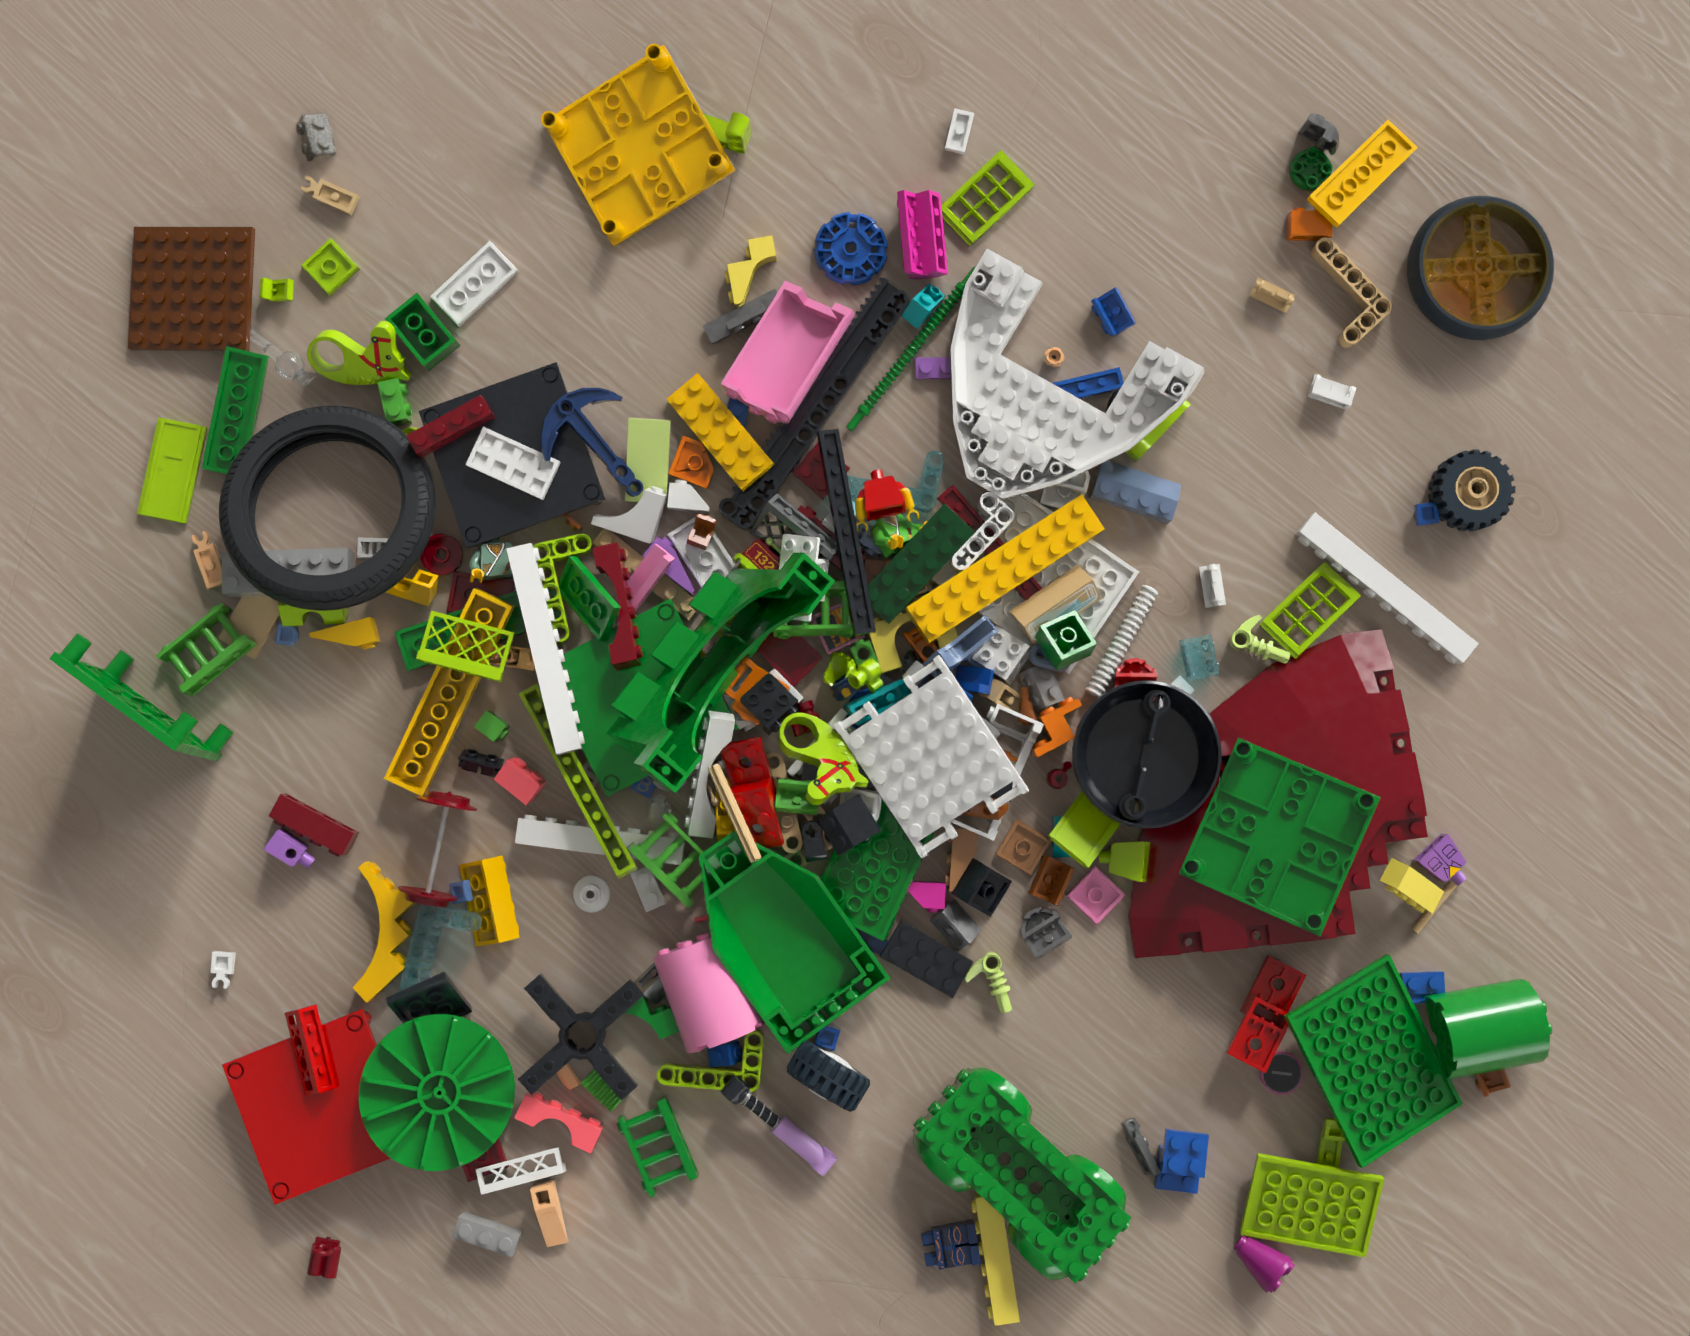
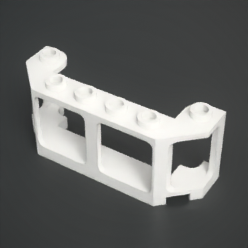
M996 704L995 707H990L986 718L999 732L1022 742L1017 756L1018 761H1015L1013 765L1020 775L1032 746L1036 742L1038 733L1040 734L1044 724ZM999 709L1032 723L1029 732L1022 734L995 722L994 720ZM1013 781L1012 789L1015 788V786H1016V783H1015L1014 781ZM1002 817L999 820L982 818L989 823L986 833L954 819L950 822L994 841Z

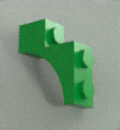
M645 996L640 998L625 1012L645 1020L655 1030L659 1039L679 1032L671 1007H666V1004L655 1008V1012L652 1013Z

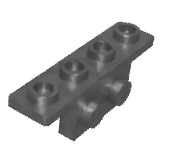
M773 289L703 325L710 342L715 344L734 333L743 332L751 324H758L778 293L777 290Z

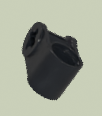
M815 821L806 822L802 827L806 863L827 859L820 825ZM810 825L818 829V831L814 832V836H810V833L805 832V830L809 829Z

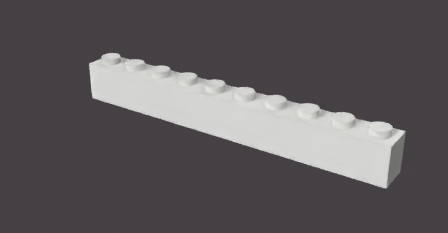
M1316 512L1311 514L1295 533L1299 537L1298 541L1312 547L1315 550L1314 553L1319 558L1328 560L1331 563L1330 566L1335 571L1343 572L1348 576L1346 579L1355 586L1358 584L1363 588V593L1366 596L1378 600L1381 608L1388 612H1393L1396 615L1395 618L1400 623L1409 625L1412 628L1411 631L1416 636L1424 637L1429 641L1428 645L1434 650H1440L1444 653V658L1450 663H1464L1479 644Z
M532 543L507 548L555 752L557 755L581 750V744H585L583 732H578L577 723H580L578 712L573 711L572 703L575 702L573 691H568L567 682H570L568 671L563 670L562 662H565L563 650H558L557 646L560 637L558 629H553L552 621H555L553 609H548L547 605L550 596L548 588H543L542 581L545 580L543 568H538L537 560H540L538 548H534Z

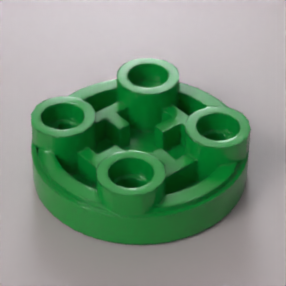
M1311 147L1299 152L1293 158L1289 167V175L1292 182L1298 188L1305 191H1315L1331 175L1333 166L1323 152Z

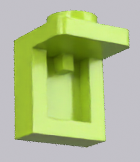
M261 278L259 297L271 302L293 301L294 280Z

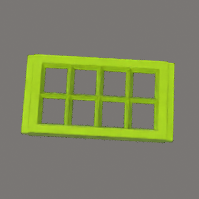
M1000 150L941 205L943 220L970 247L1032 190L1035 184ZM997 163L1008 174L999 183L988 173ZM984 175L995 186L987 195L975 185ZM1010 178L1021 187L1013 197L1002 187ZM971 188L982 198L974 207L962 197ZM997 190L1008 199L1000 209L989 199ZM958 200L969 210L961 219L949 209ZM984 202L996 212L987 221L976 211ZM971 214L983 224L974 233L963 223Z
M1324 562L1259 625L1296 659L1341 617L1361 595ZM1321 575L1333 585L1324 595L1312 585ZM1307 588L1311 589L1319 597L1311 607L1299 597ZM1335 589L1347 599L1339 608L1327 599ZM1295 600L1307 610L1299 619H1296L1286 610ZM1322 601L1334 611L1325 621L1314 611ZM1282 612L1293 622L1285 632L1273 622ZM1309 614L1321 624L1313 633L1300 623ZM1296 626L1308 636L1299 646L1288 636Z

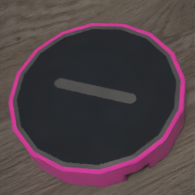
M1283 1051L1275 1053L1266 1073L1260 1071V1079L1264 1086L1277 1094H1288L1294 1091L1300 1085L1303 1077L1299 1061L1293 1055Z

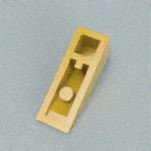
M372 617L309 633L311 638L363 647V650L375 648V644L381 642L375 618Z

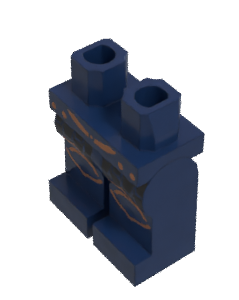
M973 1219L932 1226L931 1231L921 1233L923 1247L934 1245L935 1252L924 1253L927 1267L938 1266V1269L941 1270L962 1265H981Z

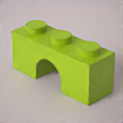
M281 602L278 603L283 626L304 625L307 612L309 611L319 613L323 618L324 625L345 624L349 614L348 608L317 611L301 609Z

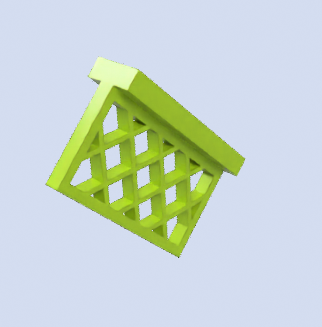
M431 611L416 659L421 662L501 683L515 633ZM435 617L444 619L447 624L446 627L437 632L433 627ZM459 623L464 624L468 632L457 637L451 627ZM450 629L455 639L443 644L439 634ZM478 629H484L489 637L478 643L472 633ZM470 634L475 645L464 650L459 640ZM500 634L508 636L506 645L498 648L493 638ZM436 636L441 647L435 650L426 649L428 640ZM491 640L496 650L485 656L480 645ZM457 642L462 652L455 656L449 655L446 647ZM478 647L483 657L477 661H471L466 653ZM499 653L502 659L500 668L491 666L487 658ZM485 660L486 663H487V665H486V664H482V663H480V662H482V661Z

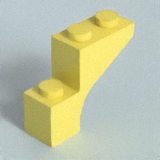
M772 235L748 240L749 246L745 247L747 259L751 260L727 264L728 271H724L727 284L731 283L732 291H728L730 304L734 303L735 309L745 304L756 271L766 263L777 261Z

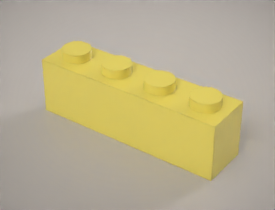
M1391 858L1380 879L1382 883L1387 885L1386 890L1421 913H1424L1426 910L1433 914L1444 893L1443 890L1416 870Z

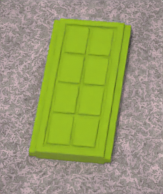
M158 417L137 514L187 524L207 427Z
M1081 791L1048 837L1080 865L1088 869L1117 830L1120 823L1099 812Z

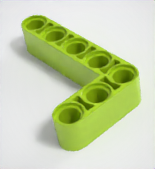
M733 112L730 121L727 122L704 114L723 148L742 154L745 153L752 135L750 119L747 116Z
M585 534L545 541L533 546L538 548V550H545L547 552L546 557L540 558V560H537L538 568L548 569L552 572V575L549 578H545L542 584L544 589H552L557 593L554 598L547 601L548 609H557L561 612V616L552 621L553 629H562L566 632V636L557 642L558 645L566 644L570 638V633L553 563L568 560L569 556L582 557L588 555L591 552L592 543L590 537ZM579 541H586L588 543L586 549H579L576 545ZM564 545L568 550L566 553L560 554L556 551V548Z
M757 1028L746 1034L742 1069L665 1063L657 1071V1079L663 1085L721 1090L727 1084L724 1080L726 1075L736 1074L744 1081L747 1077L752 1076L756 1079L757 1083L754 1086H749V1090L754 1092L759 1088L761 1081L764 1034ZM757 1034L760 1037V1042L752 1044L749 1041V1036ZM750 1055L756 1056L758 1063L750 1065L747 1062V1057ZM669 1069L672 1072V1078H664L662 1070ZM690 1071L694 1078L687 1081L683 1078L682 1073ZM705 1073H712L715 1080L713 1082H706L703 1075Z

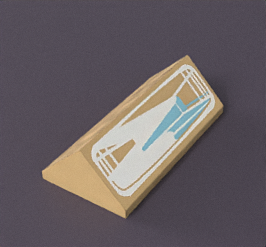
M1076 565L1009 612L1030 643L1035 645L1038 643L1035 635L1040 625L1074 610L1080 614L1099 601L1101 597L1093 579L1079 565Z

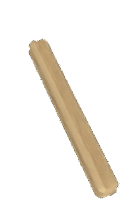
M712 765L708 768V771L749 862H756L761 859L759 850L720 765Z

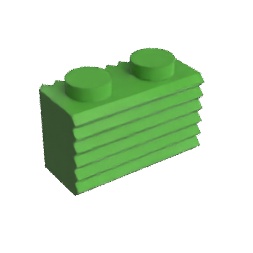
M594 1069L581 1082V1085L610 1112L621 1102L620 1098Z

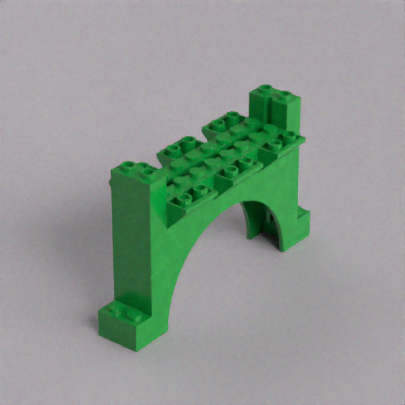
M793 553L780 570L732 569L726 577L713 572L688 604L703 617V620L694 631L675 621L650 654L665 667L664 671L655 682L639 672L635 673L611 704L613 708L626 718L618 717L606 734L637 758L634 762L636 766L666 790L676 793L703 758L695 749V736L698 727L701 725L700 720L708 704L714 707L738 676L735 666L745 655L752 657L765 638L775 629L792 619L810 615L835 580L805 553ZM738 612L732 622L726 626L725 623ZM717 631H724L719 639L714 642L713 647L706 656L701 659L694 672L688 676L681 689L675 692L674 690L683 674L706 643Z

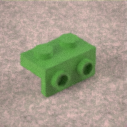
M778 779L775 811L817 815L818 805L809 803L805 797L808 785L812 780Z

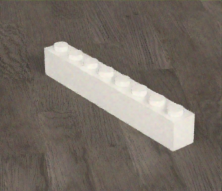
M525 814L524 818H518L515 843L605 855L588 822L586 826L578 825V821L566 820V823L557 822L558 818L545 817L544 821L537 820L536 815ZM615 826L626 848L632 842L636 845L642 844L654 832L649 830L648 834L640 833L641 829L636 828L620 831V827ZM669 833V837L661 836L648 849L649 852L646 855L651 860L654 857L657 858L680 834ZM686 841L664 863L680 865L684 860ZM628 850V852H629L630 856L632 857V859H637V858Z

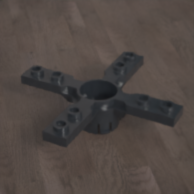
M539 974L524 988L547 1016L560 1027L558 1034L559 1043L518 1078L531 1095L573 1058L578 1060L587 1059L621 1101L638 1087L635 1080L603 1045L606 1035L605 1029L644 996L643 992L631 979L592 1013L582 1012L576 1014L542 974ZM577 1021H587L597 1031V1042L588 1049L581 1047L578 1050L573 1040L568 1038L569 1028Z

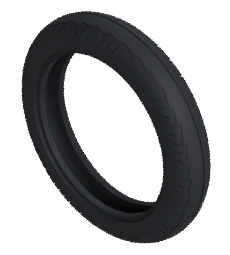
M331 405L306 408L285 415L270 423L255 434L238 453L226 474L220 494L219 524L226 550L238 571L250 584L268 597L286 605L307 610L328 611L345 609L368 602L382 595L401 581L417 563L426 548L434 524L436 509L434 483L424 457L421 458L417 455L406 434L386 419L374 413L348 406ZM328 441L351 442L377 452L392 465L397 473L401 487V509L391 536L375 555L357 567L344 572L330 575H308L294 572L279 565L265 553L260 544L255 526L256 503L265 480L281 461L304 447Z

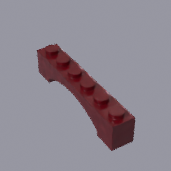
M617 542L594 547L593 553L596 568L601 574L605 573L611 579L616 590L619 606L621 607L619 610L617 634L613 644L609 645L612 666L617 671L641 666L640 658H643V651L641 645H638L637 638H640L638 626L634 624V619L637 618L634 606H631L633 592L631 587H628L627 580H630L628 568H625L624 561H627L625 549H621Z

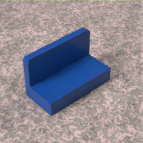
M958 665L955 679L961 688L967 692L990 695L994 670Z

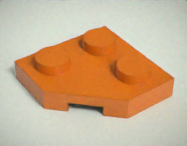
M683 436L668 474L701 488L708 489L715 470L702 442Z

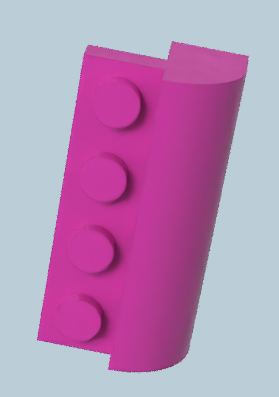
M906 190L898 191L897 207L899 209V227L901 229V248L903 250L905 274L909 275V279H930L947 275L948 268L940 193L932 190L916 194Z

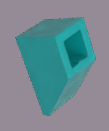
M929 283L912 299L901 317L918 329L943 301L945 295L939 288Z

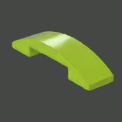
M1326 1118L1324 1121L1318 1145L1316 1164L1339 1168L1342 1142L1345 1139L1334 1118Z

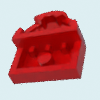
M1132 658L1125 660L1117 668L1114 688L1129 682L1156 681L1157 672L1155 668L1152 669L1146 664V661L1143 659Z

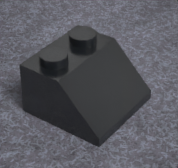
M860 794L817 819L838 856L850 851L881 831Z
M972 858L951 894L991 917L1012 881Z

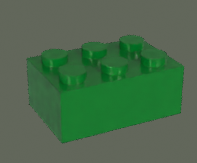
M418 293L414 294L384 318L394 326L397 335L428 371L461 346Z

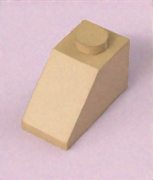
M994 678L992 679L990 695L978 693L995 705L999 704L1015 712L1019 711L1021 695Z

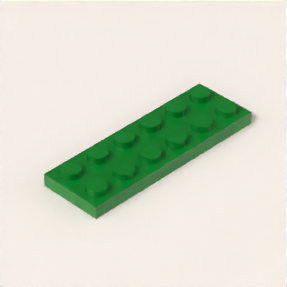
M226 346L202 469L227 474L238 453L253 437L269 356Z

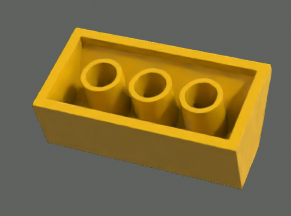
M503 855L460 864L459 869L462 881L469 880L473 900L467 901L475 946L496 944L520 938L519 926L514 912L515 906L512 902Z

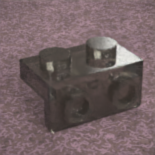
M326 113L302 115L296 124V131L301 136V148L303 154L306 155L307 161H312L314 157L335 155L337 151Z

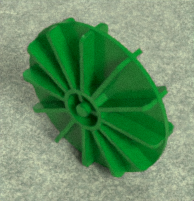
M433 1014L414 1018L389 1032L377 1044L367 1059L359 1084L358 1099L361 1118L370 1138L392 1160L409 1168L423 1171L454 1169L481 1156L502 1134L514 1105V1073L502 1045L489 1031L479 1024L463 1017L447 1014Z

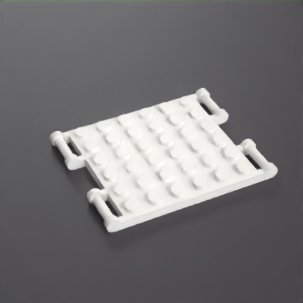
M939 655L933 658L934 661L911 676L908 675L903 678L907 687L912 691L910 695L881 714H878L873 705L868 701L863 705V708L842 722L838 721L834 724L836 731L841 735L921 858L926 857L928 852L950 838L952 840L956 838L958 834L950 821L984 800L990 812L994 814L1005 803L1021 793L1024 795L1029 791ZM938 668L941 670L942 673L918 688L916 682ZM866 715H870L872 718L870 721L849 734L846 728ZM1012 781L1016 783L1017 786L993 801L990 795ZM942 826L945 828L946 831L927 844L923 845L921 843V839Z

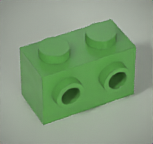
M399 378L378 382L385 419L395 426L412 423L411 415H413L410 403L407 401L408 389L406 383H403Z

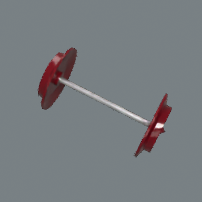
M428 790L426 796L417 797L416 800L444 806L427 888L398 886L397 889L405 893L404 899L407 901L423 904L424 906L447 907L449 901H457L459 897L432 890L448 810L449 808L477 811V808L470 805V798L454 795L450 791L443 793Z

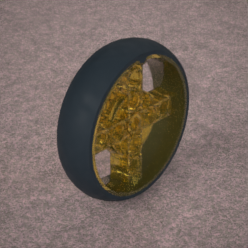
M1492 196L1465 197L1439 208L1419 228L1410 246L1407 259L1409 288L1416 305L1423 315L1446 333L1470 340H1488L1513 333L1527 324L1546 301L1551 290L1554 275L1552 247L1547 234L1539 222L1519 205L1506 199ZM1463 216L1465 242L1455 249L1451 258L1426 259L1428 246L1434 234L1451 219ZM1489 217L1498 219L1510 226L1522 238L1529 254L1510 255L1500 242L1492 239ZM1474 224L1479 225L1481 230L1477 231L1474 228ZM1475 244H1479L1482 251H1478ZM1518 262L1523 263L1524 270L1518 266ZM1498 263L1503 265L1504 271L1498 268ZM1480 264V267H1483V271H1481V268H1478L1477 265ZM1456 265L1463 269V273L1457 271ZM1435 266L1442 269V274L1436 272ZM1533 277L1530 294L1523 306L1506 319L1497 321L1495 295L1506 286L1509 278ZM1451 281L1458 292L1469 297L1471 321L1454 314L1446 308L1435 295L1429 282ZM1478 284L1485 288V292L1479 290ZM1480 305L1485 306L1486 313L1480 310Z

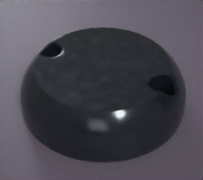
M1135 681L1119 685L1105 692L1089 706L1083 714L1074 735L1072 762L1074 773L1082 792L1099 812L1117 823L1129 827L1159 828L1187 818L1209 797L1220 772L1221 744L1211 716L1193 696L1176 686L1164 682ZM1160 697H1161V699H1162V701H1163V706H1162V708L1158 709V705H1159V701H1160ZM1137 801L1139 803V809L1137 812H1134Z

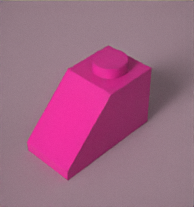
M912 881L908 891L923 908H927V912L939 913L940 909H945L946 884L944 882Z

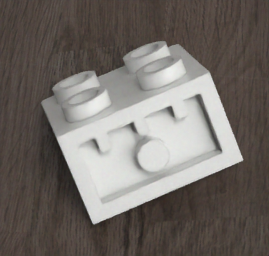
M995 625L999 632L973 656V660L987 669L994 670V674L998 675L1005 684L1010 686L1029 659L1031 648L1026 643Z

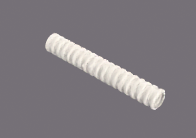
M1148 585L1141 586L1142 591H1139V596L1135 597L1136 602H1133V607L1129 608L1130 612L1126 614L1127 618L1123 619V625L1119 626L1121 629L1117 630V636L1113 637L1114 642L1110 643L1111 647L1107 648L1108 652L1104 654L1105 658H1102V663L1097 666L1099 669L1095 670V676L1091 677L1093 680L1089 681V687L1085 688L1086 692L1097 698L1102 695V692L1106 691L1104 688L1105 686L1108 687V681L1112 680L1111 675L1115 674L1114 670H1117V664L1121 663L1120 659L1124 658V652L1128 651L1126 648L1130 647V641L1134 640L1133 635L1136 636V630L1140 629L1139 624L1143 623L1142 619L1146 618L1145 614L1149 612L1148 608L1152 607L1151 603L1156 600L1154 597L1159 594L1157 590Z

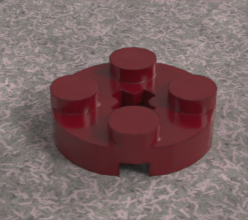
M435 534L429 538L420 559L423 566L431 573L446 576L454 573L461 567L463 550L460 543L453 537L446 534ZM440 549H442L443 552H447V556H445L444 560H441V558L436 557V555L439 554Z

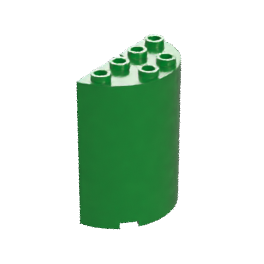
M1514 979L1424 996L1432 1032L1435 1033L1437 1039L1435 1045L1444 1081L1540 1063L1549 1055L1552 1027L1547 1020V1007L1545 1002L1540 1000L1530 982L1526 980Z

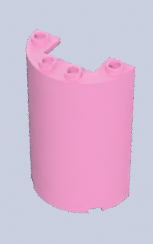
M784 281L721 382V385L726 389L725 394L732 399H738L749 407L748 410L756 416L761 414L773 424L776 422L789 423L853 320V310L836 302L830 308L808 298L801 287Z

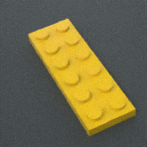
M1387 120L1307 198V201L1337 228L1418 147L1394 124Z
M696 373L667 398L671 406L742 491L747 489L775 465L699 373Z

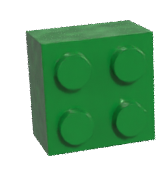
M1076 610L1040 625L1035 635V639L1056 671L1091 656L1097 645Z

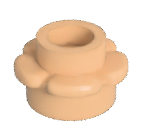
M1057 347L1047 349L1044 353V361L1048 366L1058 367L1064 361V354Z

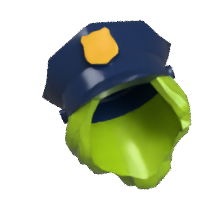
M836 651L829 659L828 668L823 673V681L833 690V697L837 701L851 699L861 687L854 689L848 682V675L857 671L854 659L843 652Z

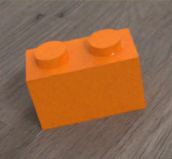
M1295 208L1287 215L1286 240L1318 241L1321 238L1326 237L1330 239L1332 237L1333 224L1317 209L1306 211L1305 208Z

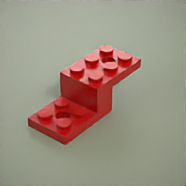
M761 736L728 743L721 750V755L731 784L730 789L754 842L765 848L782 846L784 839L773 805L777 789ZM741 758H749L751 765H743ZM753 825H761L763 827V832H756L753 829Z
M1267 955L1240 1009V1012L1245 1015L1226 1053L1266 1073L1289 1027L1284 1015L1289 1012L1307 975ZM1281 978L1283 986L1278 990L1274 989L1272 985L1274 979ZM1258 1038L1260 1040V1047L1255 1050L1251 1049L1250 1041Z

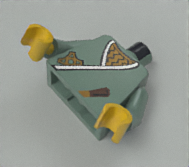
M498 538L486 544H481L474 551L469 561L471 574L469 581L473 582L474 578H477V581L482 583V581L513 578L507 548L513 547L511 542H500Z

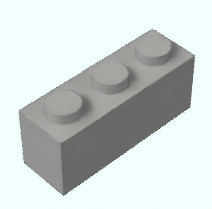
M463 1211L458 1217L452 1238L513 1257L518 1249L523 1230Z

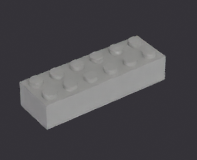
M349 548L265 551L279 565L302 574L330 575L354 568V552ZM222 552V594L229 598L267 596L243 577L232 562L228 552Z

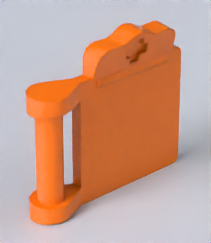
M744 656L736 668L738 676L724 694L735 700L732 708L740 715L742 720L758 725L760 721L741 704L740 699L768 672ZM747 668L751 669V673L735 693L732 690L733 686ZM777 679L789 691V686Z

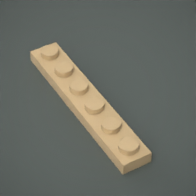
M604 528L592 543L598 547L617 542L621 549L624 548L627 561H624L625 568H628L629 573L633 574L644 557L613 532ZM664 574L652 591L664 601L671 598L677 611L690 621L696 611L688 604L694 597Z

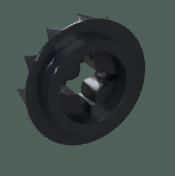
M908 650L904 655L900 674L901 679H903L902 676L911 665L918 661L915 651Z

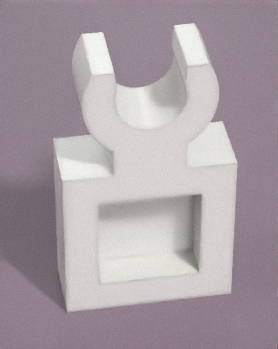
M212 952L210 973H216V977L212 981L213 988L218 987L219 980L224 982V989L230 987V979L227 976L228 974H234L235 952Z

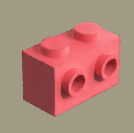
M513 757L505 762L493 780L527 805L535 800L547 782L539 772L532 771L527 767L524 760Z

